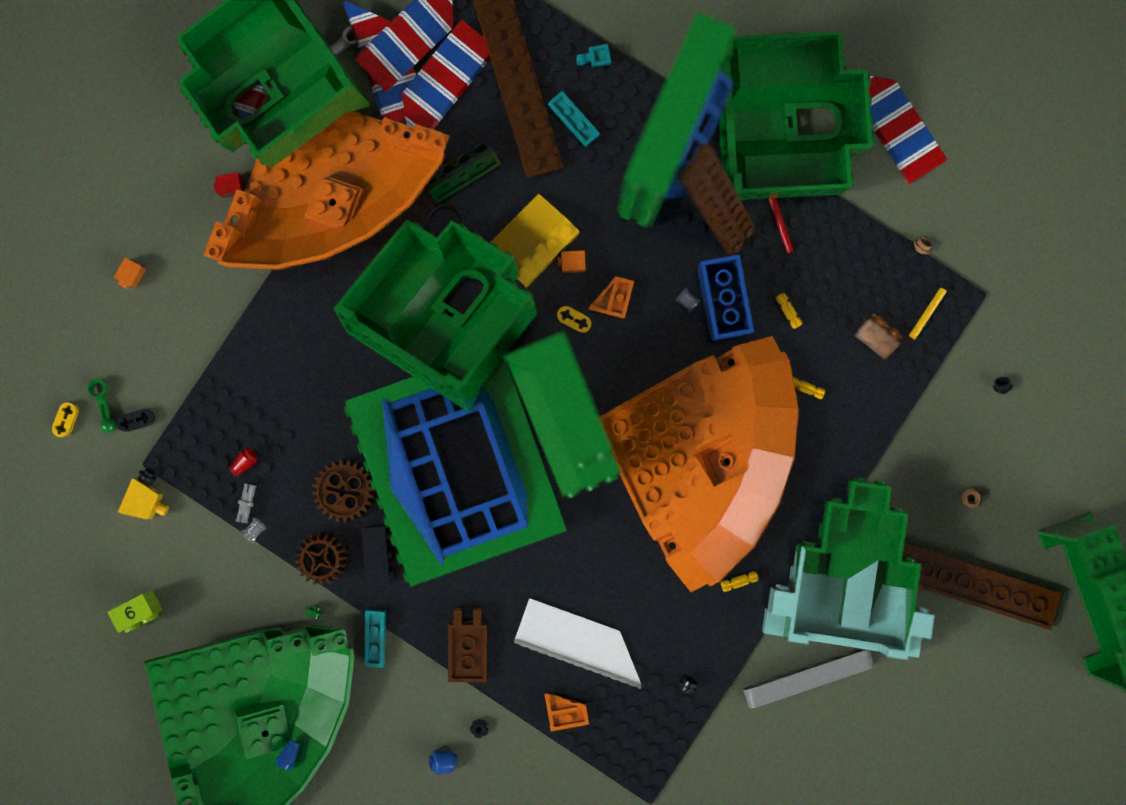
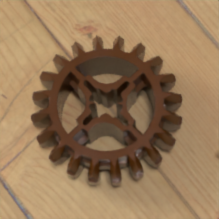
M318 533L316 539L315 535L312 534L310 535L311 542L305 538L303 539L305 545H298L302 551L295 552L300 558L295 559L294 562H300L301 565L297 566L296 570L303 569L300 576L302 577L307 574L306 581L308 582L313 578L312 583L314 585L317 584L318 579L320 585L325 584V579L330 584L332 583L331 576L337 580L339 578L337 573H344L340 566H347L345 562H341V560L347 559V555L341 556V553L345 552L346 549L338 548L342 542L340 541L335 544V536L329 540V534L326 533L323 539L322 533ZM316 543L326 544L321 552L310 549ZM331 548L336 556L335 564L329 558ZM307 554L313 561L311 569L306 561ZM324 554L325 562L318 564L317 556ZM321 566L332 569L328 574L316 573Z

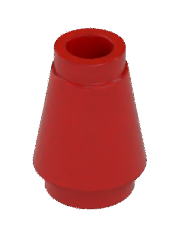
M250 448L241 450L230 467V471L234 475L239 476L256 464L258 456Z

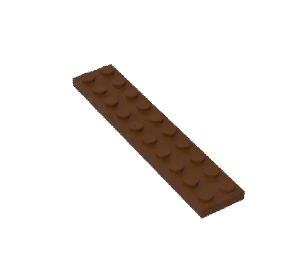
M473 0L526 179L562 170L564 168L514 1Z
M703 143L680 174L679 179L724 251L728 255L733 256L740 251L745 239L752 235L755 226L711 146Z
M904 543L902 556L916 559V563L921 564L918 588L1051 630L1062 593Z

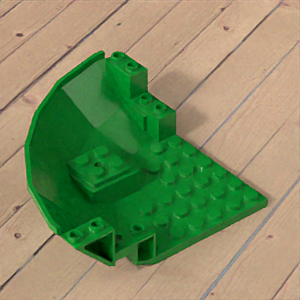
M305 625L303 628L284 632L282 628L261 629L144 661L177 804L185 805L186 801H191L190 804L186 805H289L303 792L331 751L349 706L354 652L353 648L348 646L345 628ZM295 640H300L298 644H294ZM264 730L269 731L266 736L261 735ZM289 740L299 743L300 746L294 767H291L290 771L276 765V758Z

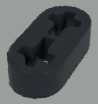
M148 409L120 416L117 426L124 432L145 428L155 422V414ZM144 413L150 416V418L147 419V423L146 421L138 420V418L144 417ZM125 419L134 420L135 422L129 424V428L127 426H123V423L126 422Z

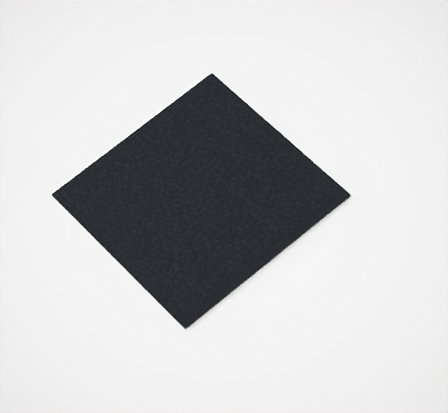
M453 0V29L462 19L483 36L473 0ZM513 0L564 168L526 179L491 60H488L487 64L476 75L468 88L458 97V100L452 105L451 109L446 112V115L440 120L439 124L434 127V130L449 135L441 166L485 139L495 151L501 165L437 204L427 188L424 187L409 208L375 235L334 256L289 268L272 270L144 460L143 467L153 470L156 476L294 568L301 565L300 562L296 563L294 560L300 558L295 552L302 551L298 545H305L303 539L307 538L311 542L310 535L314 534L317 539L318 533H322L323 539L326 533L329 534V540L335 536V544L340 541L342 542L338 548L346 549L345 552L341 553V556L347 555V559L341 560V562H345L347 566H340L344 573H337L339 577L337 580L331 576L332 583L328 584L325 579V584L321 586L363 614H365L367 608L386 610L387 630L447 670L448 624L451 620H454L455 607H463L462 620L473 621L474 607H482V621L487 623V682L467 683L648 804H652L765 634L762 632L765 608L768 609L771 587L776 588V584L788 586L791 566H794L797 544H802V541L817 544L819 524H823L826 501L831 502L832 498L843 499V504H846L849 481H854L855 477L863 479L868 477L986 298V293L928 254H920L916 251L913 244L838 195L776 198L794 249L793 252L786 253L768 200L769 198L749 199L741 202L755 226L754 231L742 243L740 251L734 255L740 254L754 332L748 335L712 341L700 289L698 265L702 261L729 257L730 255L724 251L691 196L664 199L652 227H642L637 224L636 220L632 218L626 220L620 217V213L617 212L624 178L666 82L609 44L611 65L592 68L591 63L577 66V55L589 53V47L607 43L542 0ZM452 30L413 66L416 75ZM561 91L564 92L600 133V136L586 148L548 106V103ZM379 109L374 118L383 121ZM711 114L704 115L698 128L700 134H703ZM718 119L708 145L711 146L722 166ZM406 133L404 135V138L408 139L409 134ZM696 140L692 142L685 160L692 159L698 146ZM487 147L479 151V153H482L485 150H487ZM433 179L432 181L428 182V184H432L437 179ZM540 194L580 231L579 235L562 252L585 251V272L562 273V268H558V257H562L560 253L527 288L516 280L515 284L521 290L526 289L533 295L537 314L506 355L563 332L598 417L693 363L710 356L717 358L732 350V347L773 336L780 351L787 354L793 377L798 378L799 381L803 380L815 385L816 388L820 387L825 390L823 398L818 399L814 395H808L795 388L799 407L795 459L780 506L756 547L719 583L713 586L706 584L693 592L689 591L667 563L659 542L653 540L644 526L620 474H617V479L608 483L605 480L598 482L599 486L587 491L586 488L579 490V494L570 498L567 495L563 496L513 377L567 531L414 586H410V583L405 582L403 572H405L404 566L399 564L396 556L398 549L389 541V549L393 551V561H390V566L394 568L395 579L392 580L390 585L366 587L362 528L386 526L383 517L386 515L377 503V498H379L377 490L370 491V494L375 495L374 498H369V501L373 504L366 505L367 512L361 510L362 517L355 514L354 521L348 517V521L344 522L343 517H341L340 521L336 522V516L329 520V513L322 515L324 509L317 510L320 503L313 502L318 497L317 495H312V492L317 491V488H314L312 485L318 484L315 477H321L319 470L326 472L325 465H329L332 468L333 461L339 465V461L343 460L344 465H346L347 461L351 460V466L357 462L358 469L365 467L364 461L366 459L364 454L359 452L357 446L359 439L352 432L350 425L353 422L351 417L346 415L344 406H346L345 401L411 378L402 373L397 365L349 335L334 311V307L406 219L412 223L417 222L422 226L423 230L427 231L425 229V218L429 210L438 204L448 203L461 211L464 217V226L467 227L468 231L478 233L483 237V240L489 243ZM335 199L330 200V206H334L336 204ZM441 207L431 214L429 228L438 237L451 220L458 224L460 223V218L453 209ZM615 277L634 281L625 319L589 310V306ZM474 278L464 279L445 303L464 315L482 292V282ZM940 288L947 291L917 338L915 340L910 338L909 334ZM781 293L786 294L788 297L787 301L791 302L798 314L796 316L802 321V325L795 329L792 328L790 319L788 320L783 313L781 304H778L776 301V296ZM563 306H568L586 315L591 320L589 331L580 333L562 324L557 318L558 310ZM446 310V311L444 312L445 314L449 315L450 317H453V316H454V314H452V313L449 312L448 310ZM566 310V312L560 313L563 320L566 318L573 320V317L569 315L570 311ZM575 319L574 322L579 324L580 329L588 327L586 324L587 320L579 321ZM734 360L729 361V366L734 365ZM438 394L421 401L427 422L448 415L443 395ZM451 401L455 412L463 409ZM410 404L393 411L399 432L420 425L415 404ZM479 411L429 428L459 512L508 495ZM423 431L401 438L409 462L431 454ZM250 448L258 456L256 464L239 476L234 475L230 471V467L241 450ZM429 461L412 468L420 492L441 485L434 461ZM724 461L726 466L730 464L728 461ZM371 473L367 477L368 480L372 479ZM337 474L332 476V483L334 485L340 483V477ZM357 478L351 479V487L354 489L359 487L360 484ZM244 483L257 486L253 497L254 506L251 507L248 523L236 521L240 506L238 501L241 500ZM345 486L340 489L327 487V490L342 492V496L347 493L360 495V492L345 490ZM444 491L422 498L431 522L452 515ZM333 493L328 496V501L331 504H335L337 501V497ZM349 497L347 505L353 508L356 505V500L353 497ZM511 501L489 508L496 528L518 522V517ZM483 511L461 518L469 538L491 531ZM455 521L433 528L441 548L463 541ZM674 542L671 544L672 550L676 548V544ZM316 543L310 549L321 552L326 544ZM331 548L329 558L335 564L336 556ZM307 554L306 561L311 569L313 561ZM324 554L317 556L318 564L325 562ZM321 566L316 573L328 574L332 569ZM752 571H756L759 581L749 582L748 585L736 589L731 588L732 590L727 592L722 590V581H730L731 578L743 574L748 575ZM529 598L620 631L641 682V689L603 676L600 673L584 669L583 667L567 663L564 660L548 656L537 650H531L528 647L515 644L514 640ZM684 676L693 678L698 683L695 688L696 692H684L680 688L679 681ZM550 693L586 704L589 725L551 731L544 694Z

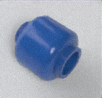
M450 748L433 750L429 756L430 770L434 771L436 775L452 773L455 765H458L457 754L453 753Z

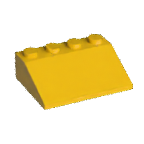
M538 194L491 242L495 243L501 251H508L515 257L519 273L517 280L527 288L579 235L580 231L563 214Z

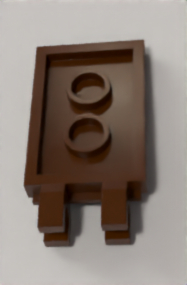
M455 607L454 620H451L448 624V682H487V623L482 621V607H474L473 621L462 620L463 607Z

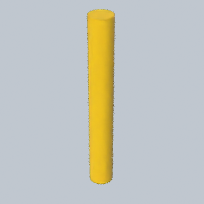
M940 288L909 334L910 338L914 340L917 338L947 291Z

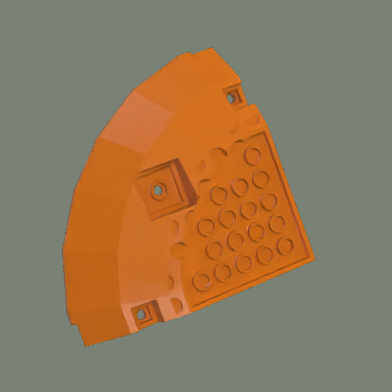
M355 111L346 112L273 168L266 164L262 165L256 159L245 192L236 189L224 224L215 222L203 256L217 260L218 264L228 268L280 270L327 259L375 235L412 205L441 166L449 135L417 124L411 127L385 117L381 121ZM406 133L411 134L408 139L404 138ZM332 199L336 200V204L334 206H330L329 204L330 200ZM237 216L238 221L233 223V217Z
M773 336L737 345L717 358L710 356L693 363L599 417L620 470L619 474L644 526L653 540L659 542L667 563L690 592L706 584L713 586L719 583L756 547L780 506L795 459L799 407L790 360L785 352L780 351ZM730 360H734L733 366H729ZM727 458L730 459L728 466L724 464V460ZM673 542L676 544V548L674 550L671 549V544Z

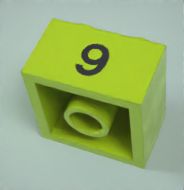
M151 590L108 611V614L118 633L121 631L128 633L142 626L141 622L145 624L158 618V613L163 611V608L154 591Z

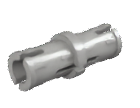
M244 483L242 497L238 501L240 506L236 519L237 522L248 523L251 507L254 506L253 497L256 485Z

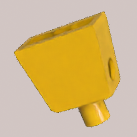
M132 478L118 513L149 520L154 518L155 513L165 516L169 506L161 503L163 493L150 485L142 483L138 478Z

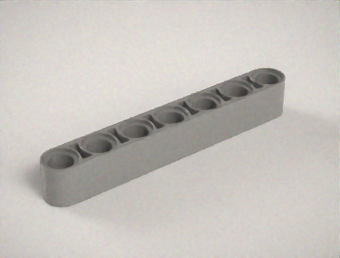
M857 649L745 687L743 691L749 708H756L875 667L870 650Z

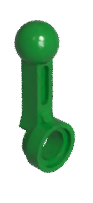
M93 379L89 382L87 391L90 396L98 401L102 418L101 430L107 434L113 433L116 429V423L111 418L108 405V385L101 379ZM98 384L103 386L100 394L94 392V388Z

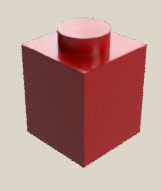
M238 172L215 176L214 190L220 197H232L235 195L236 189L245 192L242 175Z

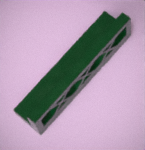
M485 139L439 167L430 179V181L433 179L437 180L430 185L427 183L425 187L437 204L501 165V162ZM487 147V150H485L482 153H479V151Z

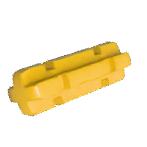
M781 293L776 296V301L778 304H781L783 313L788 320L790 319V324L795 329L802 325V321L796 316L798 314L791 302L787 301L788 297L786 294Z
M793 377L794 386L797 390L808 395H814L818 399L823 398L825 394L824 389L816 388L815 385L803 380L799 381L798 378Z
M752 571L748 575L743 574L731 578L730 581H722V590L727 592L732 590L731 588L736 589L748 585L749 582L759 581L756 571Z

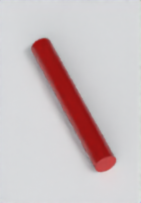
M769 198L768 200L786 253L793 252L794 249L776 198Z

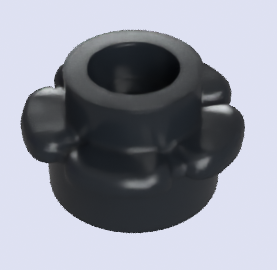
M1007 377L997 378L994 382L995 386H993L994 391L1000 394H1006L1013 388V384H1011L1010 379Z
M145 468V470L139 471L138 480L142 483L152 485L156 481V473L153 470Z
M684 676L679 681L680 688L684 692H696L695 688L698 683L693 678Z
M479 719L474 720L472 726H470L471 734L475 738L486 736L489 732L487 722Z

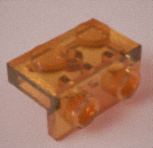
M874 314L870 316L869 320L855 335L884 360L900 345L902 340L901 334L897 329L890 328L882 317Z

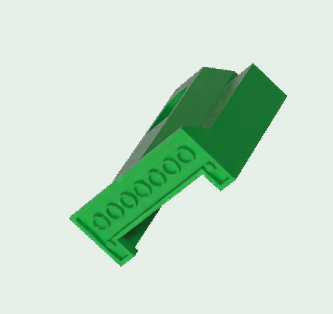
M224 0L176 37L180 43L178 45L179 49L185 56L187 55L190 58L188 62L193 68L177 81L181 86L179 90L186 99L189 98L191 101L189 105L196 114H200L201 118L199 120L206 129H210V137L215 143H219L223 149L227 148L231 152L236 151L244 144H248L250 154L255 159H258L262 165L266 164L270 168H273L346 112L366 108L371 105L297 0ZM269 81H270V83L272 84V86L274 87V89H273L272 91L270 90V88H269L268 85H267V83H268ZM258 83H261L271 97V100L248 118L240 119L236 117L233 112L236 100Z
M841 31L733 36L720 67L733 83V87L719 117L722 168L741 201L764 198L842 195L854 185V175L851 173L853 156L863 155L873 147L872 145L875 142L874 134L871 132V126L873 125V115L870 114L872 97L869 95L868 90L871 80L870 76L867 75V69L844 70L846 58L843 57L842 50L844 49L845 41L841 37ZM825 108L832 112L835 118V128L831 133L798 135L796 109ZM788 117H792L793 128H789Z
M406 219L334 307V311L349 335L469 413L474 406L482 384L537 314L533 295L526 289L521 290L515 284L519 278L515 257L508 251H501L495 243H488L483 240V237L478 233L468 231L467 227L463 224H457L452 220L437 237L433 232L423 230L422 226L417 222L412 223ZM464 279H477L482 282L483 290L464 315L445 303ZM446 310H448L449 312H451L452 314H454V316H453V317H450L449 315L445 314L444 312H445Z
M562 332L504 356L562 495H567L570 498L579 494V490L586 488L588 491L598 487V482L602 480L608 483L617 479V474L620 473V470L564 333Z
M1092 512L1038 530L1037 533L1043 549L1062 544L1099 647V652L1082 657L1088 676L1126 692V554L1116 526L1114 524L1095 522Z

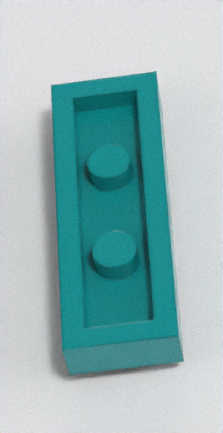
M563 91L548 103V106L585 148L600 136L596 128Z
M368 608L365 610V667L383 668L385 666L386 610Z

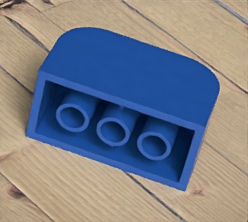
M740 254L700 262L698 265V277L711 340L716 341L752 334L754 328Z

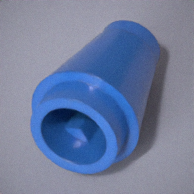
M289 740L276 758V765L290 771L291 767H294L300 744Z

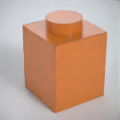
M585 251L561 252L562 257H558V268H562V273L585 272Z
M125 257L114 278L119 280L117 284L128 289L130 286L136 289L147 269Z

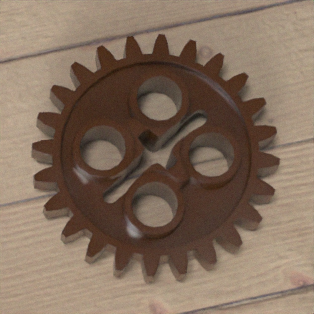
M343 460L339 461V465L333 461L332 468L329 465H325L326 472L319 470L321 477H315L318 484L312 485L314 488H317V491L312 492V495H317L318 497L313 502L320 503L317 510L323 508L322 515L329 513V520L336 516V522H339L341 517H343L344 522L348 521V517L354 521L355 514L362 517L361 510L367 512L366 505L373 504L369 501V498L375 497V495L370 494V491L373 490L369 485L371 484L370 480L367 479L370 473H363L365 467L358 469L357 462L351 466V460H348L346 465H344ZM334 474L340 477L338 485H334L331 481ZM352 478L359 480L360 485L356 489L350 485ZM345 486V490L360 492V495L347 493L342 496V492L327 490V487L340 489ZM331 493L337 497L335 504H331L328 501V496ZM349 497H353L356 500V505L353 508L347 505Z

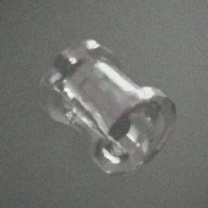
M686 288L675 301L680 302L688 309L687 312L690 313L701 300L696 299Z
M256 517L252 519L253 522L246 529L241 531L252 543L256 541L255 538L263 530L267 529Z

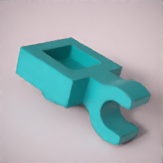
M608 44L589 47V53L579 54L576 58L577 66L591 63L592 68L611 65Z

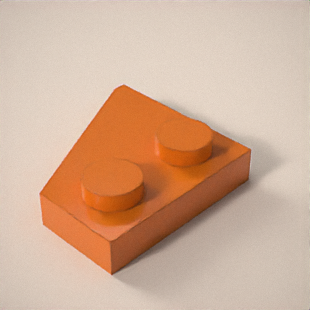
M615 277L589 306V310L625 319L634 281Z
M550 693L544 694L551 731L589 725L586 704Z

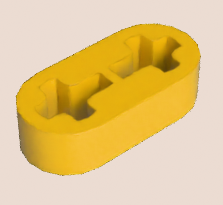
M568 306L561 307L557 312V318L562 324L580 333L589 331L591 320L586 315ZM566 310L570 311L569 315L573 317V320L569 318L563 320L560 313L566 312ZM575 319L579 321L587 320L586 324L588 327L580 329L579 324L574 322Z
M66 402L59 407L52 425V432L55 436L67 437L71 434L79 414L76 404ZM71 406L70 410H72L73 413L68 414L67 416L65 408H69ZM64 424V428L66 429V431L61 432V430L58 429V427L63 426Z

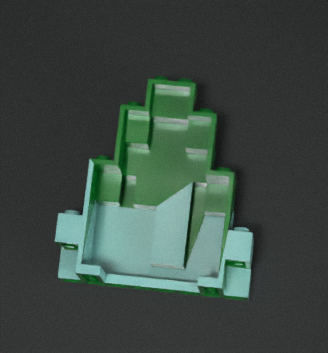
M855 477L854 481H849L846 504H843V499L832 498L831 502L826 501L823 524H819L817 544L807 541L797 544L794 566H791L788 586L776 584V588L771 587L768 609L765 608L762 632L783 636L786 640L808 644L809 640L879 651L887 657L908 660V656L919 658L922 638L931 639L934 615L929 613V609L915 606L921 564L916 563V559L902 556L908 514L902 513L903 509L891 507V510L888 511L892 487L886 486L887 482L875 480L874 484L866 483L867 479Z

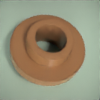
M921 236L914 241L915 249L920 254H929L932 251L933 244L928 238Z
M967 489L963 492L961 500L966 507L975 508L981 502V495L975 489ZM969 495H973L974 497L972 502L968 501Z

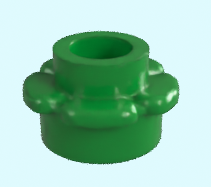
M311 605L310 608H306V615L320 620L321 616L324 615L321 612V607Z

